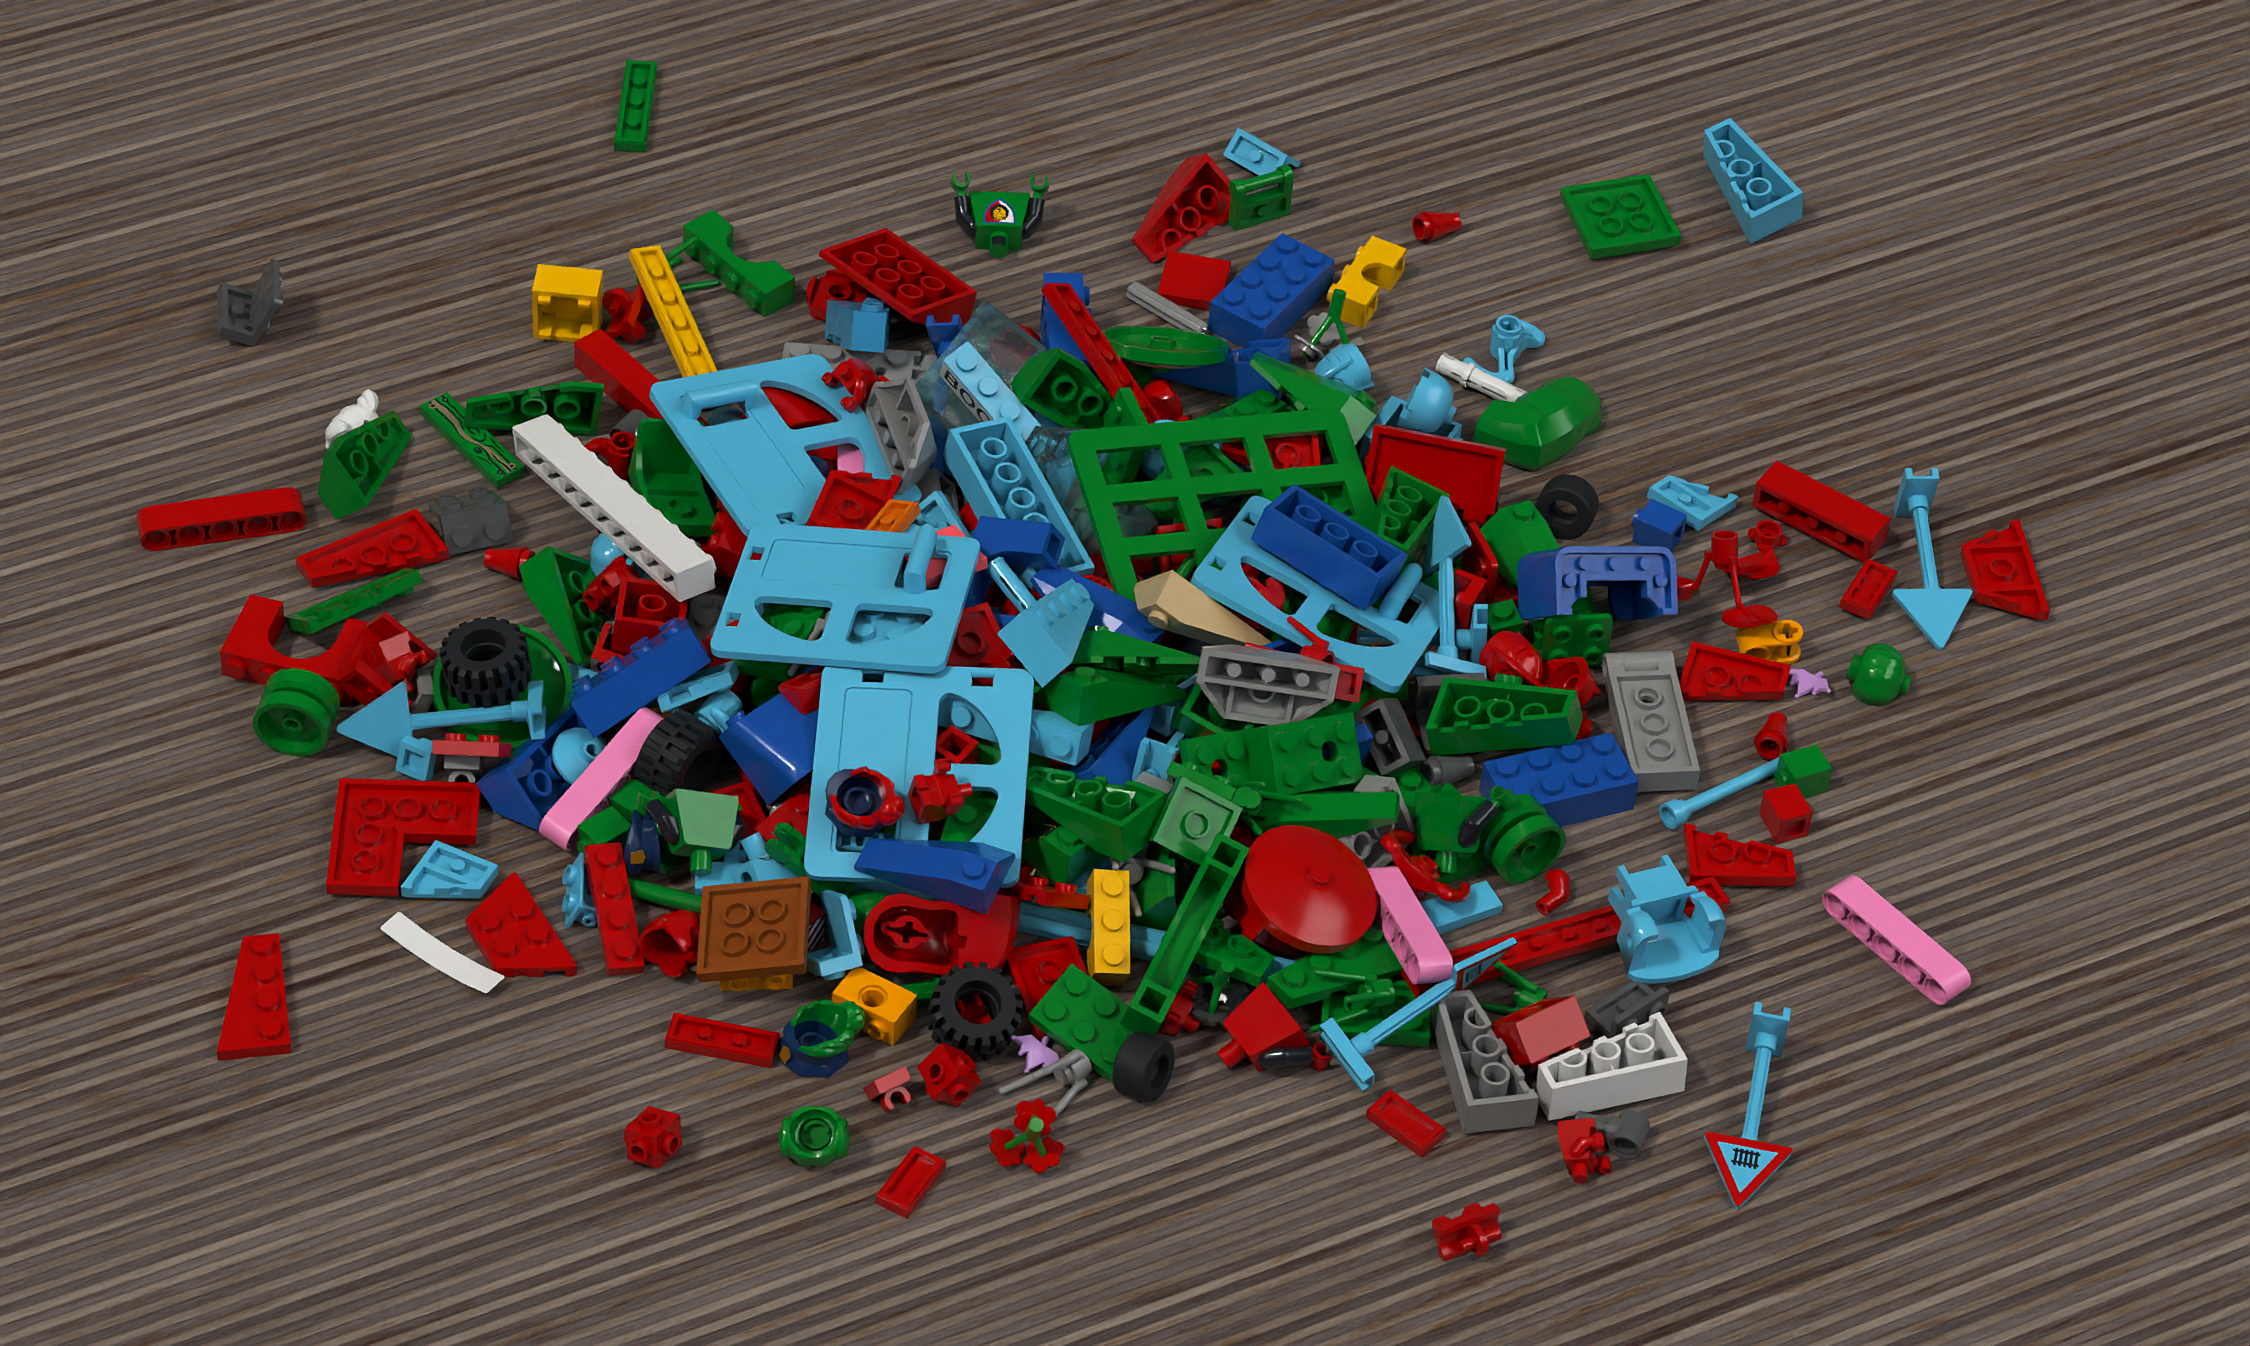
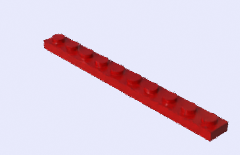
M1714 876L1686 884L1687 887L1694 885L1698 892L1704 891L1708 897L1717 902L1722 912L1728 911L1730 900ZM1690 897L1687 898L1683 914L1685 913L1689 918L1692 917L1695 907ZM1610 905L1449 952L1454 966L1469 957L1514 937L1518 944L1499 961L1516 972L1617 943L1616 940L1622 922ZM1492 966L1473 984L1505 974ZM1402 967L1401 975L1415 998H1418L1438 984H1413Z

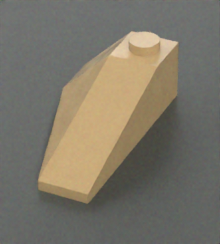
M1173 570L1140 581L1134 587L1138 611L1148 617V621L1158 628L1213 645L1233 644L1244 646L1245 643L1249 642L1263 646L1271 643L1270 640Z

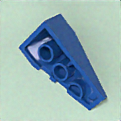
M1277 338L1248 341V348L1231 350L1228 345L1227 359L1224 362L1198 368L1170 369L1169 373L1150 371V375L1235 397L1263 388L1280 399L1283 393L1273 387L1249 362L1253 354L1259 352L1290 364L1291 339Z
M1057 564L1056 569L1042 568L1030 580L1041 597H1044L1070 579L1083 585L1094 604L1084 631H1088L1090 626H1106L1110 631L1158 644L1166 632L1165 629L1152 625L1148 621V617L1138 611L1135 602Z
M572 705L546 725L545 739L531 740L529 738L511 753V757H505L476 783L495 813L539 831L540 823L544 816L563 796L566 790L570 788L571 784L559 774L554 765L552 747L556 738L563 731L570 728L587 729Z

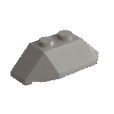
M911 379L875 382L863 408L890 476L898 475L902 477L896 492L904 494L925 477L930 464L936 459L937 447L929 418L914 381Z
M1233 644L1202 647L1196 682L1222 718L1274 725L1305 720L1321 708L1333 703L1340 668L1295 653Z

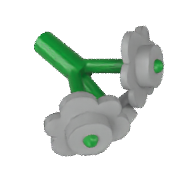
M1334 289L1328 314L1322 312L1319 316L1312 315L1308 318L1309 335L1312 337L1310 342L1295 334L1294 338L1301 343L1298 349L1303 352V356H1309L1314 359L1318 355L1324 358L1326 355L1315 347L1318 342L1323 346H1329L1333 341L1341 339L1342 342L1331 347L1329 352L1342 344L1352 343L1357 348L1364 344L1362 337L1348 340L1340 318L1346 291Z

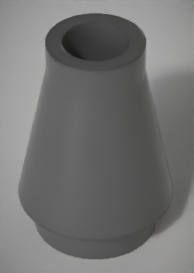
M1430 756L1428 760L1423 761L1421 764V773L1431 787L1437 784L1444 786L1447 782L1453 784L1464 778L1472 777L1475 772L1474 762L1469 756Z

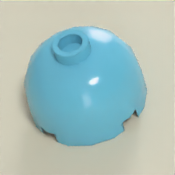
M1424 367L1420 374L1421 379L1418 385H1414L1399 416L1401 419L1397 422L1396 426L1402 429L1431 434L1436 432L1442 423L1447 426L1449 425L1456 407L1451 405L1454 394L1448 381L1438 373Z

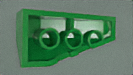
M1255 352L1251 357L1249 364L1278 391L1282 393L1288 391L1291 393L1290 398L1299 411L1335 408L1341 411L1346 418L1355 446L1377 416L1379 408L1375 405L1377 403L1376 400L1363 390L1359 393L1350 386L1259 352Z
M570 381L468 398L464 427L512 430V427L548 414L558 424L561 423L569 434L597 436L604 384Z
M1077 667L1075 671L1060 674L1034 694L1036 702L1077 726L1186 698V691L1165 679L1090 667Z
M1032 766L1028 769L1026 799L1078 836L1080 840L1095 851L1123 863L1147 846L1167 800L1165 792L1135 781L1127 780L1125 786L1107 783V777L1096 775L1094 780L1075 778V774L1072 771Z
M1307 791L1290 794L1302 797L1304 799L1302 804L1270 799L1265 800L1262 804L1264 807L1262 808L1263 812L1260 815L1258 814L1257 817L1253 816L1252 818L1263 830V833L1280 826L1299 825L1320 830L1337 839L1398 823L1400 796L1397 792ZM1252 831L1256 838H1258L1259 836L1254 831Z

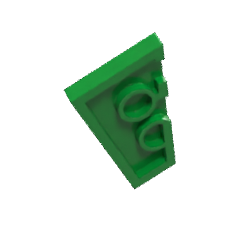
M1213 444L1189 446L1183 452L1191 477L1243 472ZM1166 470L1161 472L1153 481L1168 479ZM1219 497L1198 498L1201 506ZM1176 501L1136 504L1157 525L1180 515Z
M1215 916L1192 962L1217 971L1223 960H1230L1235 965V969L1230 977L1258 987L1271 971L1274 956L1245 936L1233 935L1224 929V922Z

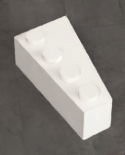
M1657 1012L1649 1016V1021L1638 1026L1636 1023H1632L1623 1027L1621 1034L1610 1039L1606 1036L1593 1040V1046L1585 1050L1575 1048L1539 1064L1536 1093L1539 1097V1104L1550 1121L1576 1115L1579 1110L1591 1112L1682 1092L1685 1088L1688 1059L1662 1014Z

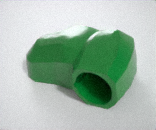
M1557 377L1545 381L1536 390L1519 396L1515 402L1495 399L1480 416L1475 427L1473 442L1506 448L1505 463L1533 472L1538 471L1566 456L1585 436L1594 432L1601 425V401L1595 389L1582 380L1574 377Z

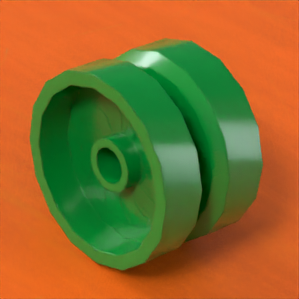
M298 668L281 669L270 675L265 684L261 700L252 719L253 730L263 743L282 754L297 757L314 755L321 751L328 741L332 724L340 707L339 694L330 682L316 673Z
M1518 794L1517 803L1509 810H1502L1498 807V813L1485 826L1479 839L1478 850L1488 861H1491L1501 878L1510 884L1525 883L1542 874L1557 860L1565 845L1566 836L1563 829L1552 817L1548 816L1545 808L1536 797L1529 794Z

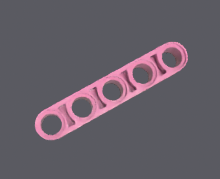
M648 707L640 708L544 816L539 827L540 835L566 852L576 850L578 825L610 807V797L632 778H636L634 770L640 749L650 732L664 718Z
M1397 866L1367 868L1374 882L1377 894V911L1374 920L1413 984H1426L1449 980L1452 977V956Z
M1850 875L1823 893V905L1834 919L1935 1004L1943 1005L1971 985L1970 974L1963 964L1859 877Z

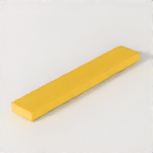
M661 246L630 249L629 260L682 377L716 372L717 368Z

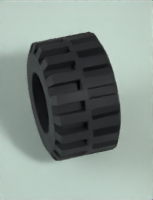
M481 617L474 618L472 622L468 623L465 621L459 624L460 627L458 629L453 628L448 632L449 637H444L442 648H440L442 669L446 688H448L452 698H457V702L461 704L469 703V707L474 708L478 706L492 708V705L496 704L499 706L505 705L509 699L515 700L519 697V692H525L528 688L527 683L531 682L532 667L524 632H520L518 625H510L509 620L503 618L496 620V617H488L481 620Z
M677 710L673 714L670 713L654 727L643 743L636 760L635 779L650 789L658 791L663 797L676 788L702 792L714 776L723 753V742L719 738L721 733L684 710Z
M965 962L962 969L958 965L950 968L948 975L944 973L940 977L927 1009V1016H929L927 1027L928 1030H933L931 1036L935 1043L941 1041L944 1044L964 1051L974 1062H977L979 1056H982L984 1061L992 1059L994 1052L997 1055L1004 1052L1006 1045H1010L1012 1041L1011 1037L1015 1035L1023 1009V1002L1019 1001L1021 995L1019 988L1011 987L1014 980L1009 975L1006 977L1001 976L1002 969L995 966L994 970L988 969V963L980 962L978 967H974L973 962ZM978 994L983 1004L992 1012L994 1019L985 1024L970 1023L959 1015L955 1008V1002L959 999L961 1001L974 1000V995Z

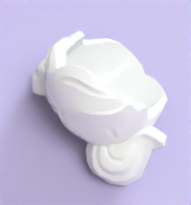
M370 389L365 390L357 399V404L343 408L332 419L325 432V447L329 449L336 437L379 417L375 412L379 403L375 392Z

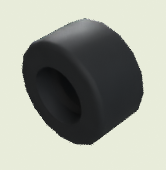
M1563 474L1553 477L1545 484L1535 507L1546 520L1555 538L1571 540L1581 537L1588 531L1599 509V498L1595 489L1585 479L1576 475ZM1564 500L1571 503L1578 513L1569 514L1562 511L1557 506L1556 501Z
M1135 1031L1130 1034L1122 1043L1116 1055L1112 1075L1114 1088L1120 1094L1143 1102H1153L1158 1099L1167 1088L1173 1073L1175 1063L1174 1046L1169 1040L1143 1031Z

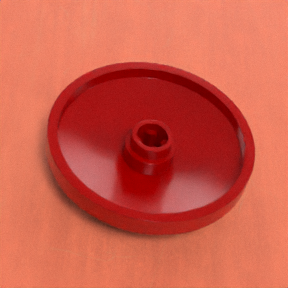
M1286 825L1270 829L1253 842L1240 867V887L1249 910L1268 932L1292 947L1313 953L1340 952L1355 945L1365 935L1374 921L1377 911V894L1371 875L1363 862L1349 847L1325 832L1299 825Z

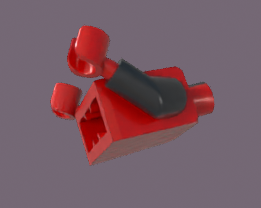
M1264 982L1254 991L1238 994L1234 998L1223 1022V1026L1232 1041L1216 1052L1228 1069H1231L1246 1057L1258 1072L1265 1069L1309 1065L1316 1071H1324L1329 1067L1332 1059L1330 1055L1323 1056L1327 1048L1324 1043H1315L1312 1050L1308 1047L1310 1043L1302 1028Z

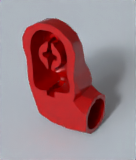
M905 893L889 895L879 901L868 912L863 924L864 944L871 960L885 971L914 973L940 978L944 973L948 975L950 968L956 965L962 969L965 962H973L974 967H978L980 962L988 963V969L994 970L995 966L1001 969L1011 952L1019 927L1021 899L1018 896L997 893L987 914L939 898L926 900Z

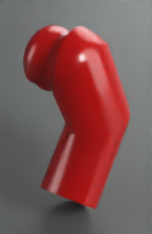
M1562 869L1550 870L1546 873L1545 880L1549 881L1547 887L1550 888V892L1536 901L1538 911L1544 916L1566 903L1570 898V877Z

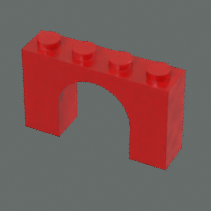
M250 594L220 650L222 675L265 686L270 675L281 669L298 668L309 670L324 677L334 686L339 694L340 704L353 707L356 699L339 686L336 680L365 624L368 622L347 618L336 642L325 653L311 658H291L282 655L273 648L285 626L283 602Z

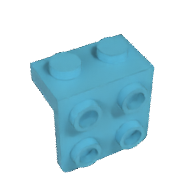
M824 890L820 892L823 911L826 912V924L831 946L808 952L806 971L813 973L814 976H824L825 980H833L844 977L846 975L845 970L863 966L861 955H864V945L860 935L855 932L853 920H856L857 915L853 901L848 899L845 894Z

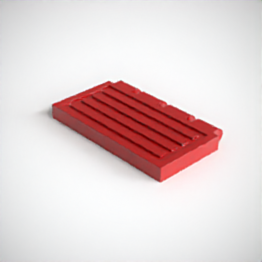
M1375 423L1365 476L1375 505H1377L1378 496L1389 468L1393 466L1451 494L1449 499L1456 513L1458 514V509L1464 510L1462 522H1476L1477 525L1483 526L1487 522L1488 515L1493 516L1495 514L1506 448Z

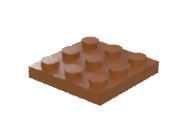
M809 876L703 886L696 968L699 983L806 973L812 886Z

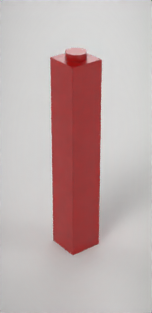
M598 329L574 342V366L593 383L604 384L603 392L623 410L629 413L633 409H638L649 418L664 419L649 397L651 386L660 381L604 331ZM698 417L697 420L702 421L705 427L711 426L703 418Z

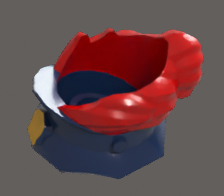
M867 766L857 769H843L836 772L828 780L825 790L827 800L825 815L842 835L870 838L882 827L893 825L904 814L905 806L902 797L896 795L895 785L892 780L877 770L869 769Z

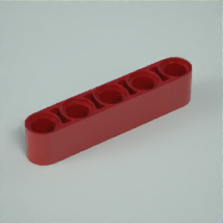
M292 487L148 506L138 512L136 521L142 547L149 551H161L295 532L305 526L307 518L301 492Z

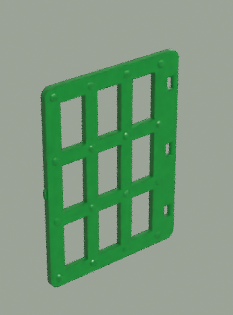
M1335 408L1211 419L1210 417H1203L1188 421L1076 430L1071 433L1067 440V448L1113 592L1135 603L1134 587L1138 582L1130 559L1193 553L1198 568L1227 528H1207L1198 498L1260 493L1261 497L1274 501L1282 494V491L1289 489L1294 484L1302 489L1342 485L1352 516L1347 517L1369 531L1372 529L1376 506L1346 418L1341 411ZM1325 434L1334 464L1274 470L1264 439ZM1243 442L1252 472L1199 477L1190 476L1182 446ZM1159 449L1168 479L1106 485L1097 454ZM1176 501L1186 532L1123 538L1113 506ZM1213 562L1211 566L1221 571V567ZM1268 578L1256 579L1266 587L1265 581ZM1281 582L1286 599L1282 606L1284 612L1292 596L1302 599L1307 598L1305 594ZM1387 592L1371 606L1379 609Z

